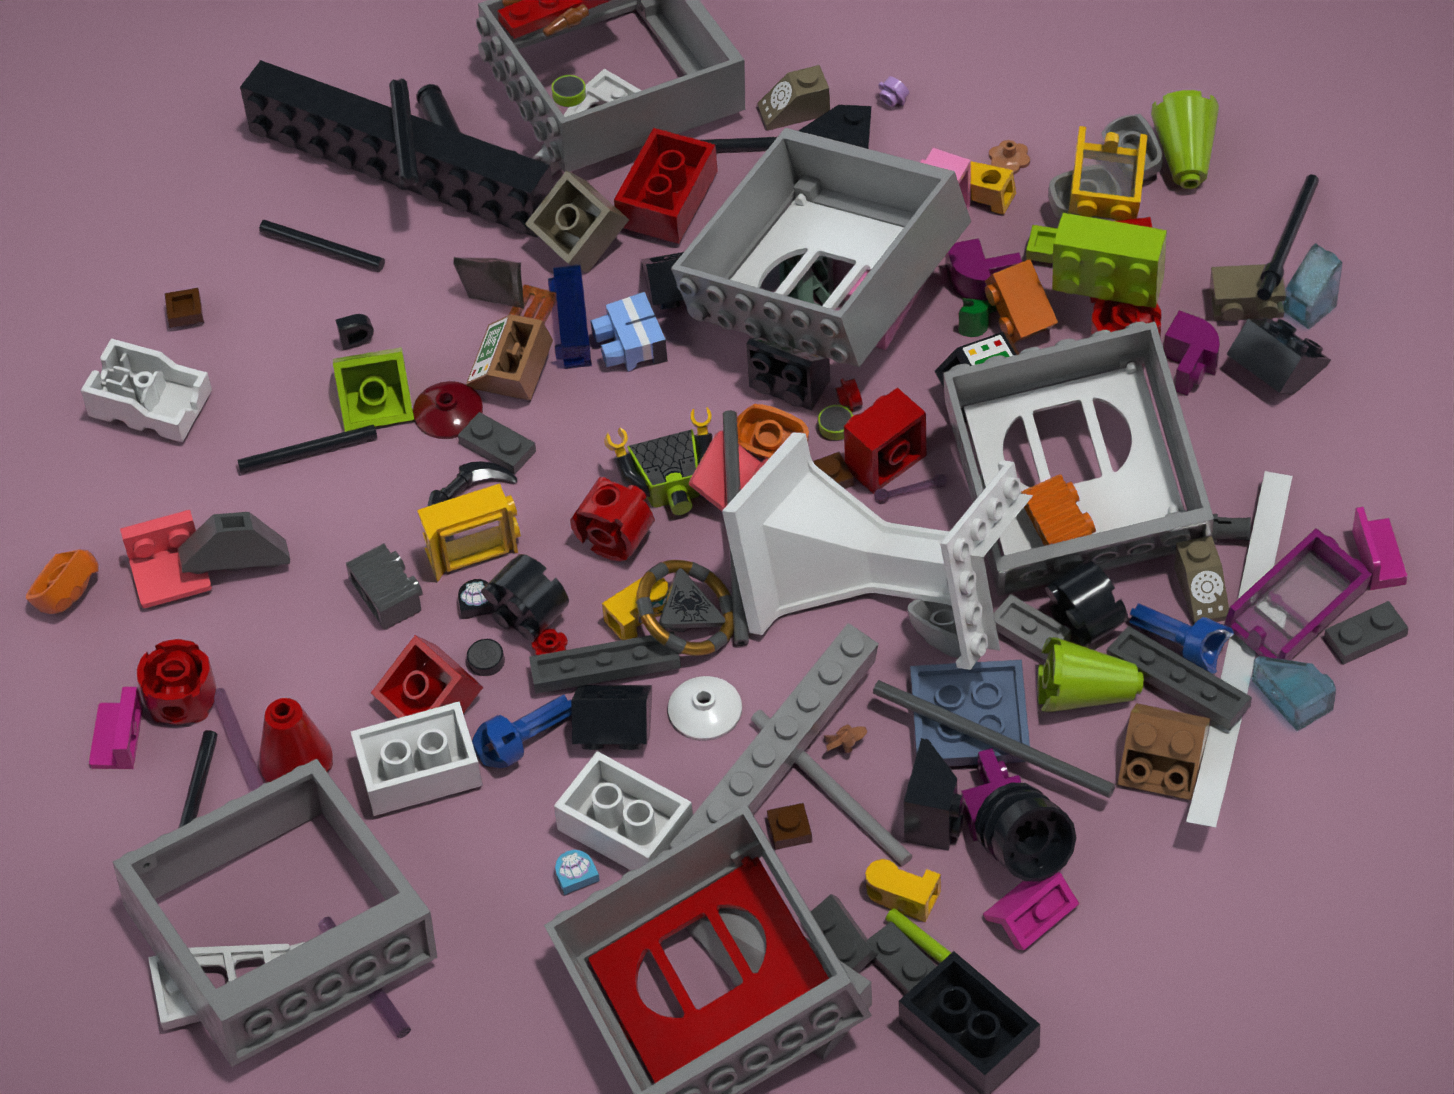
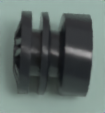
M1011 782L998 787L985 798L977 812L975 830L978 841L1004 868L1024 881H1042L1050 878L1066 866L1074 852L1077 837L1072 820L1066 812L1051 802L1039 789L1027 783Z

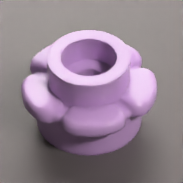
M889 76L884 83L880 82L878 84L879 89L882 90L879 96L886 104L892 107L896 104L900 106L905 104V98L908 96L909 90L901 81Z

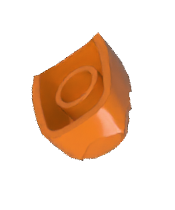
M753 404L737 417L738 444L754 457L760 459H769L793 432L806 434L807 442L809 440V429L806 423L794 415L772 406Z
M85 549L60 554L56 553L35 579L25 598L40 612L47 614L62 613L82 596L88 586L91 575L99 572L98 561L90 551Z

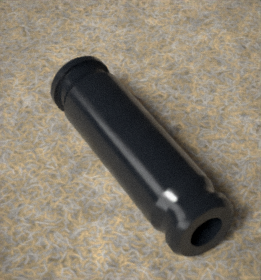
M427 84L421 87L416 94V99L420 104L425 119L461 133L448 103L442 95L440 87L435 84Z

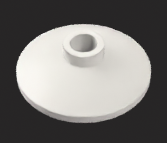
M701 676L685 681L674 690L668 702V715L673 727L683 736L699 741L714 740L725 736L735 728L742 714V702L737 690L727 681L711 676ZM703 700H708V701H709L708 703H704V704H703V703H699L700 701H703Z

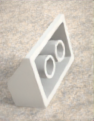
M460 702L350 731L373 816L483 786L478 760Z

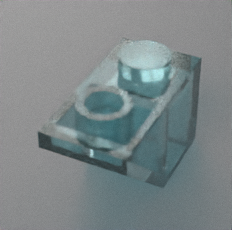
M1315 243L1285 288L1284 312L1307 329H1311L1337 307L1342 261L1334 253L1326 251Z

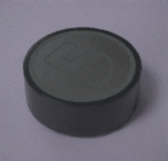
M478 640L467 651L469 667L477 675L491 676L498 673L504 666L505 656L502 646L495 640Z

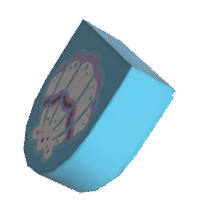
M566 851L556 861L557 880L564 895L600 881L599 873L592 859L583 851Z

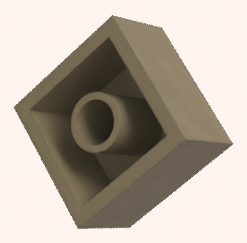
M566 170L525 224L569 265L588 273L629 219L586 180Z

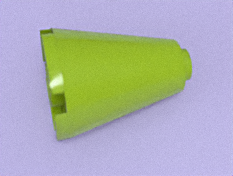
M1181 90L1168 93L1163 96V102L1157 105L1155 101L1151 108V117L1173 181L1185 189L1197 188L1207 179L1219 113V105L1216 98L1210 95V99L1204 98L1201 91Z
M1049 637L1046 639L1041 653L1048 654L1044 665L1039 664L1037 677L1038 704H1044L1041 708L1042 712H1056L1129 702L1134 700L1136 694H1141L1144 678L1143 673L1138 672L1136 664L1060 638Z

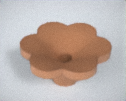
M1004 140L999 146L992 147L989 150V158L992 160L991 166L1013 170V174H1017L1020 168H1026L1030 164L1027 146L1021 143L1016 144L1013 140Z

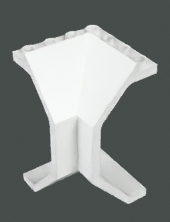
M793 432L722 510L749 633L762 635L775 619L784 614L867 593L922 599L923 601L952 605L961 652L956 665L957 668L971 670L987 649L1000 651L984 556L1033 495L1020 494L1021 482L1017 478L1015 463L1001 460L998 463L999 472L950 532L889 523L881 519L819 469L811 459L806 434Z

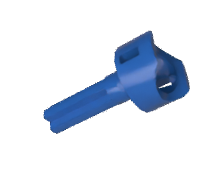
M1140 603L1137 604L1135 609L1132 608L1130 611L1132 617L1129 622L1183 646V658L1211 674L1217 672V659L1220 651L1227 640L1234 635L1232 628L1207 617L1200 618L1191 626Z
M561 695L512 723L502 715H496L483 722L472 739L474 750L480 761L488 767L505 768L521 760L524 756V741L572 715L571 699L567 700L565 695ZM492 743L495 749L489 751L488 746L485 745Z

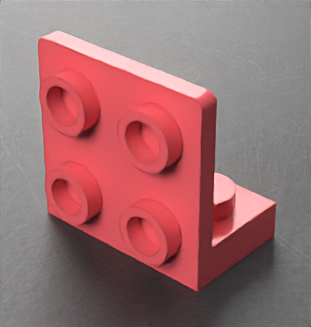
M723 431L715 434L689 481V485L721 511L727 506ZM738 444L740 484L742 489L768 459L761 462Z
M190 510L120 528L142 608H149L212 589L208 572L194 574L191 572L182 573L178 548L196 531Z

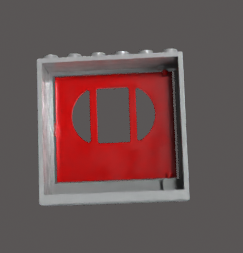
M747 804L739 809L727 812L719 821L705 829L694 832L687 840L674 848L662 851L654 860L637 870L627 872L619 881L603 890L592 893L587 900L570 910L560 912L552 921L544 925L634 1094H743L872 1016ZM760 857H763L832 974L833 977L830 979L762 865ZM720 908H734L745 911L755 917L762 925L766 936V953L757 973L752 972L719 914ZM706 916L741 975L743 982L704 1007L696 1009L664 952L661 943ZM647 952L652 953L685 1013L683 1017L673 1018L660 1015L648 1008L642 1001L638 990V971ZM588 960L591 963L602 986L604 987L616 1012L618 1013L621 1022L617 1021L597 981L595 980L590 968L588 967L586 963ZM630 1043H634L655 1084H651Z

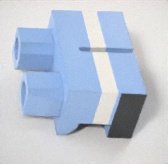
M645 292L607 304V315L590 320L591 331L596 342L610 338L614 339L613 342L600 345L606 367L624 363L629 372L637 366L638 362L652 359L654 365L668 361L666 339Z

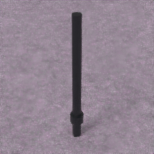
M1310 174L1306 177L1270 263L1265 265L1261 273L1260 279L1262 282L1257 292V296L1261 300H1269L1274 288L1281 283L1284 276V264L1319 183V178L1316 175Z

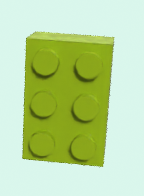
M1062 213L1053 243L1052 290L1156 308L1165 272L1167 230Z

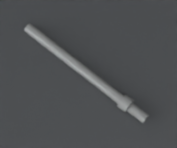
M762 710L756 711L751 717V721L760 730L771 719ZM805 751L801 753L795 763L901 866L907 864L912 859V854Z

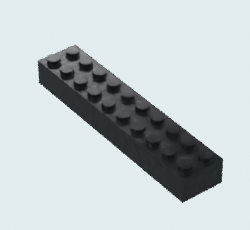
M262 60L259 61L240 86L249 130L255 135L280 142L289 148H296L307 152L315 158H323L334 162L345 169L361 172L372 179L388 182L402 190L415 192L429 200L442 202L459 211L469 212L482 217L488 222H496L512 228L518 233L538 237L525 223L553 188L550 165L411 115L419 182L415 186L409 185L404 187L400 184L392 107Z

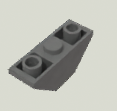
M250 512L213 514L178 548L182 573L202 574L210 570L227 569L238 571L246 567L263 566L274 568L279 565L290 564L286 539Z

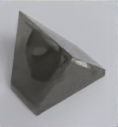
M454 257L453 265L469 298L524 308L520 262L487 257Z

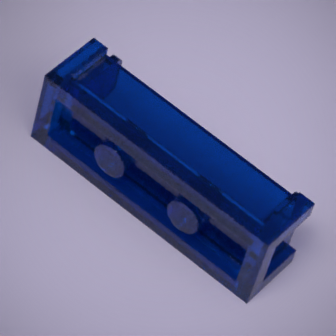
M581 265L553 268L554 277L548 279L549 292L552 294L556 293L561 344L555 345L556 359L563 360L564 369L592 366Z

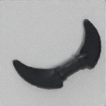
M483 461L466 463L459 466V473L449 485L431 492L428 506L457 497L465 488H469L473 483L499 480L516 484L517 478L509 470L498 464ZM454 535L445 537V540L448 541L454 539L455 537Z

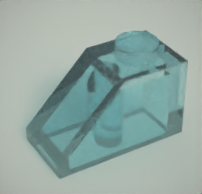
M1263 656L1254 659L1252 681L1297 732L1333 711L1336 695L1335 684L1327 674H1322L1314 664Z

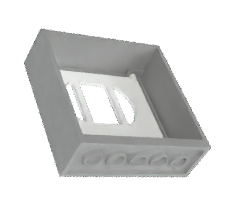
M785 128L680 256L671 270L687 306V311L695 320L713 323L727 330L733 329L743 332L754 338L760 337L770 340L781 346L800 349L811 355L817 354L827 357L838 363H847L860 367L971 223V219L955 171ZM804 254L775 292L760 288L764 278L775 266L788 258ZM819 256H826L855 264L823 306L788 297ZM870 270V272L863 279V281L856 288V290L852 293V295L845 302L842 308L839 311H837L836 308L843 301V299L850 292V290L854 287V285L861 278L864 272Z
M1134 322L1122 330L1114 332L1101 330L1093 333L1089 338L1076 341L1071 338L1064 339L1052 347L1043 349L1031 347L1021 351L1018 355L1006 358L1001 355L993 356L984 363L973 366L960 364L943 373L945 403L973 503L999 472L998 463L1004 460L1003 443L1005 436L1018 418L1023 421L1040 483L1050 479L1033 414L1073 403H1080L1082 405L1102 475L1100 478L1073 484L1080 498V501L1076 502V504L1079 506L1082 514L1088 512L1094 522L1096 532L1091 535L1044 546L1023 507L999 537L1004 556H1001L997 541L986 553L998 596L1050 584L1086 560L1088 563L1090 561L1094 562L1104 571L1175 554L1176 543L1212 536L1214 517L1156 322L1147 324L1145 322ZM1143 364L1146 369L1148 380L1151 386V390L1154 396L1156 407L1159 413L1161 424L1164 430L1166 441L1169 447V451L1171 454V458L1174 464V468L1176 471V475L1179 481V485L1187 510H1184L1181 497L1178 491L1176 480L1173 474L1171 463L1168 457L1166 446L1163 440L1161 429L1158 423L1156 412L1143 372ZM1094 400L1108 404L1118 411L1126 421L1131 433L1132 445L1129 456L1117 472L1112 470L1093 405ZM961 408H964L965 416L967 419L979 467L981 470L980 475L978 473V469L976 466L975 458L973 455L972 447L970 444ZM1021 483L1020 494L1021 491H1024L1030 487Z

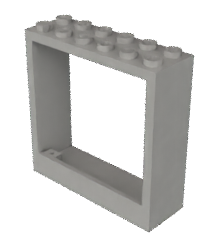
M487 0L478 3L479 18H476V26L481 36L478 50L482 60L489 62L495 79L498 82L502 81L510 101H515L518 104L523 120L531 123L537 140L544 142L552 162H557L564 173L566 170L570 172L644 146L653 127L678 134L745 110V60L700 0H611L589 9V16L582 19L579 25L572 28H566L546 37L543 34V29L545 28L543 27L516 39H513L498 21L497 10L504 8L502 0ZM637 10L685 76L564 117L518 49Z
M317 759L298 766L291 772L271 782L262 784L258 789L238 799H233L224 806L204 816L197 817L190 823L170 833L163 834L135 851L127 852L121 858L113 861L125 910L231 1067L438 958L431 911ZM323 814L386 901L216 989L155 899Z

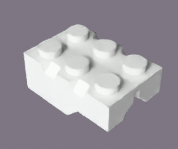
M111 338L100 357L102 363L101 374L97 370L92 371L81 389L88 416L108 422L118 419L124 421L129 428L140 431L145 428L154 429L161 437L183 442L212 391L208 373L178 365L160 351Z

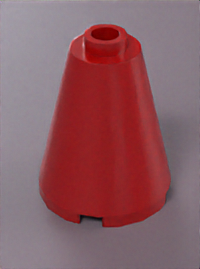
M280 698L270 703L265 710L258 759L260 773L265 782H271L291 772L296 767L305 765L315 759L320 762L326 772L329 769L331 770L333 766V752L330 743L301 705L291 698Z

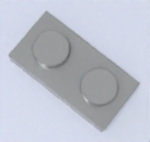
M1011 594L994 613L997 632L1044 660H1047L1048 654L1041 652L1047 638L1056 637L1069 641L1071 638V629Z

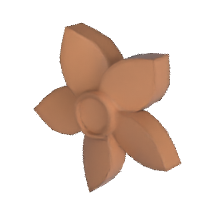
M847 724L841 727L836 732V735H824L825 741L828 742L826 745L827 751L842 744L845 753L851 752L855 742L861 740L867 734L866 727L857 726L852 728Z

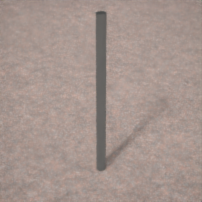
M732 410L723 412L727 505L741 490L737 412ZM729 544L734 644L743 646L749 643L748 624Z
M880 680L874 686L873 694L1100 795L1110 798L1114 792L1115 784Z

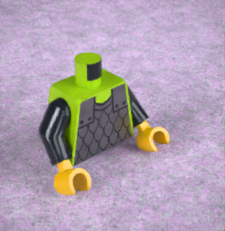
M706 407L708 419L703 423L697 422L694 418V409L691 411L690 420L693 426L697 428V434L694 435L693 429L648 440L627 446L628 452L624 448L628 440V435L624 429H618V434L621 437V444L618 445L611 441L610 435L607 433L604 443L609 450L615 451L616 457H614V461L623 485L626 487L634 485L642 489L653 507L670 505L671 511L675 515H683L692 509L690 499L700 495L689 485V481L713 440L712 433H708L707 427L711 423L712 418L709 408Z

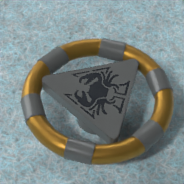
M668 560L658 563L646 571L642 577L636 596L639 616L649 633L663 646L679 654L700 656L714 653L727 644L734 631L732 596L725 584L713 572L695 562ZM675 573L658 622L654 616L650 599L651 589L657 581L668 574ZM689 576L704 582L712 589L718 598L722 614ZM721 627L719 632L703 642H688L665 630L670 628L675 632H684L688 628Z

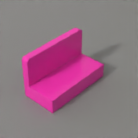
M1357 507L1355 509L1352 533L1361 562L1372 573L1368 583L1370 590L1406 585L1408 576L1390 519L1368 521L1364 507Z
M122 687L120 703H99L89 757V765L92 769H134L143 713V704L137 687Z
M1058 872L1042 881L1023 880L985 911L983 916L989 922L1001 924L1015 948L1025 950L1078 906L1079 902L1062 874Z

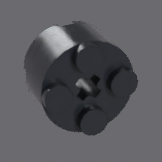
M519 554L481 592L494 608L495 612L492 616L502 628L509 629L513 627L525 639L533 642L564 611L569 604V598L557 578L551 582L543 574L547 569L543 564L528 555Z
M1086 560L1045 587L1049 598L1054 603L1049 607L1052 615L1062 625L1066 622L1073 629L1071 630V636L1077 645L1087 647L1128 621L1127 610L1122 599L1115 602L1111 592L1115 589L1114 585L1102 569L1092 561L1088 563Z

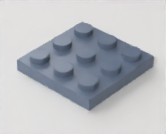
M1022 660L976 662L971 670L957 668L956 663L910 666L912 695L1030 746ZM913 712L916 755L921 738L928 739L948 766L978 765V752L993 748L998 762L1002 760L1004 763L1026 762Z

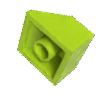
M402 347L333 359L345 432L373 424L376 427L414 420Z

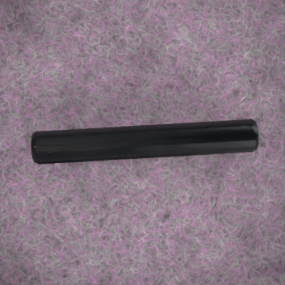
M402 78L399 80L393 79L389 83L400 184L404 187L409 185L415 186L419 180L407 81Z

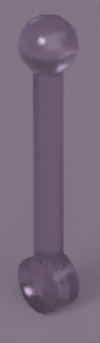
M938 473L933 479L890 491L878 489L874 493L875 501L878 504H885L891 497L934 485L943 487L947 482V478L944 474Z

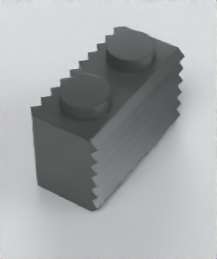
M385 543L346 562L349 580L383 629H388L389 626H394L396 622L400 623L402 619H407L408 616H413L415 612L419 613L421 611L419 596L423 595V591L419 582L414 576L407 577L406 573H404V570H406L400 555L397 551L390 553Z

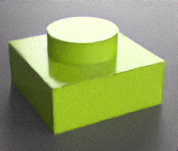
M1032 225L1026 249V259L1053 263V243L1058 228Z

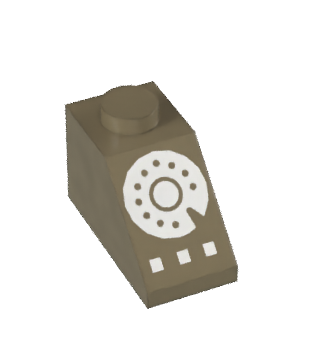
M820 65L788 72L757 103L767 131L817 119L830 110L829 86Z
M1212 536L1176 543L1174 569L1193 624L1202 617L1210 618L1215 622L1224 621L1229 611L1222 563Z

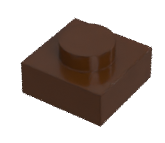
M199 288L164 293L170 328L204 322Z
M840 452L813 461L819 469L844 489L854 486V477Z
M804 803L767 810V819L775 850L812 842V832Z

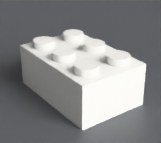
M598 751L554 805L557 829L629 870L639 869L654 860L662 851L668 850L669 844L693 816L692 803L689 800Z

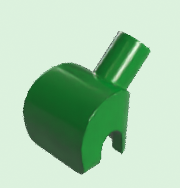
M963 298V307H961L959 312V333L966 337H979L983 335L988 329L989 314L997 311L996 306H992L988 300Z

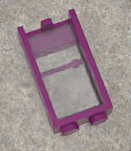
M1315 528L1230 606L1224 625L1232 628L1238 638L1280 672L1297 653L1357 597L1365 593L1372 573L1367 570L1360 560L1352 558L1342 550L1332 537L1324 535Z

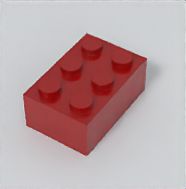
M653 127L614 198V206L629 219L623 228L679 244L718 172L716 144Z

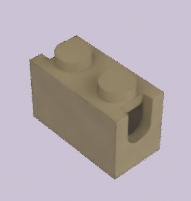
M1266 264L1211 267L1210 296L1214 321L1263 319L1264 317L1269 319L1283 318V301L1286 299L1284 279L1282 278L1281 283L1274 288L1269 300H1261L1257 296V292L1262 282L1260 276Z

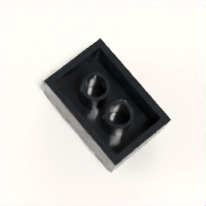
M955 951L898 1001L899 1024L980 1094H990L1040 1047L1041 1024Z

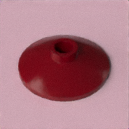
M455 381L440 382L426 388L417 397L413 406L414 420L418 428L425 434L438 439L457 438L459 433L479 412L483 414L482 400L477 391L472 387L466 386L464 383Z

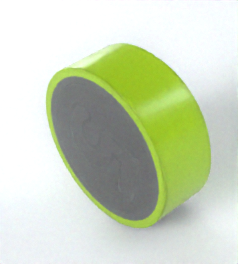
M565 75L557 78L552 83V98L554 102L564 107L579 105L586 98L585 82L574 75Z
M831 405L824 408L818 416L820 433L830 440L844 439V425L853 416L852 412L842 405Z

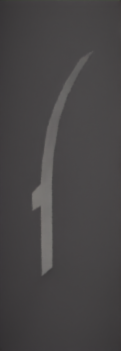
M1267 471L1264 473L1238 599L1274 567L1293 476ZM1266 598L1256 608L1284 630L1287 613L1278 606L1274 607L1266 603ZM1235 634L1229 638L1221 679L1247 694L1256 652ZM1242 717L1230 730L1211 720L1186 822L1216 828Z

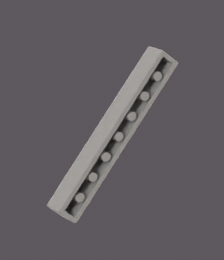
M847 623L669 844V849L687 840L694 832L705 829L719 821L727 812L739 809L745 804L754 814L875 663L879 643Z

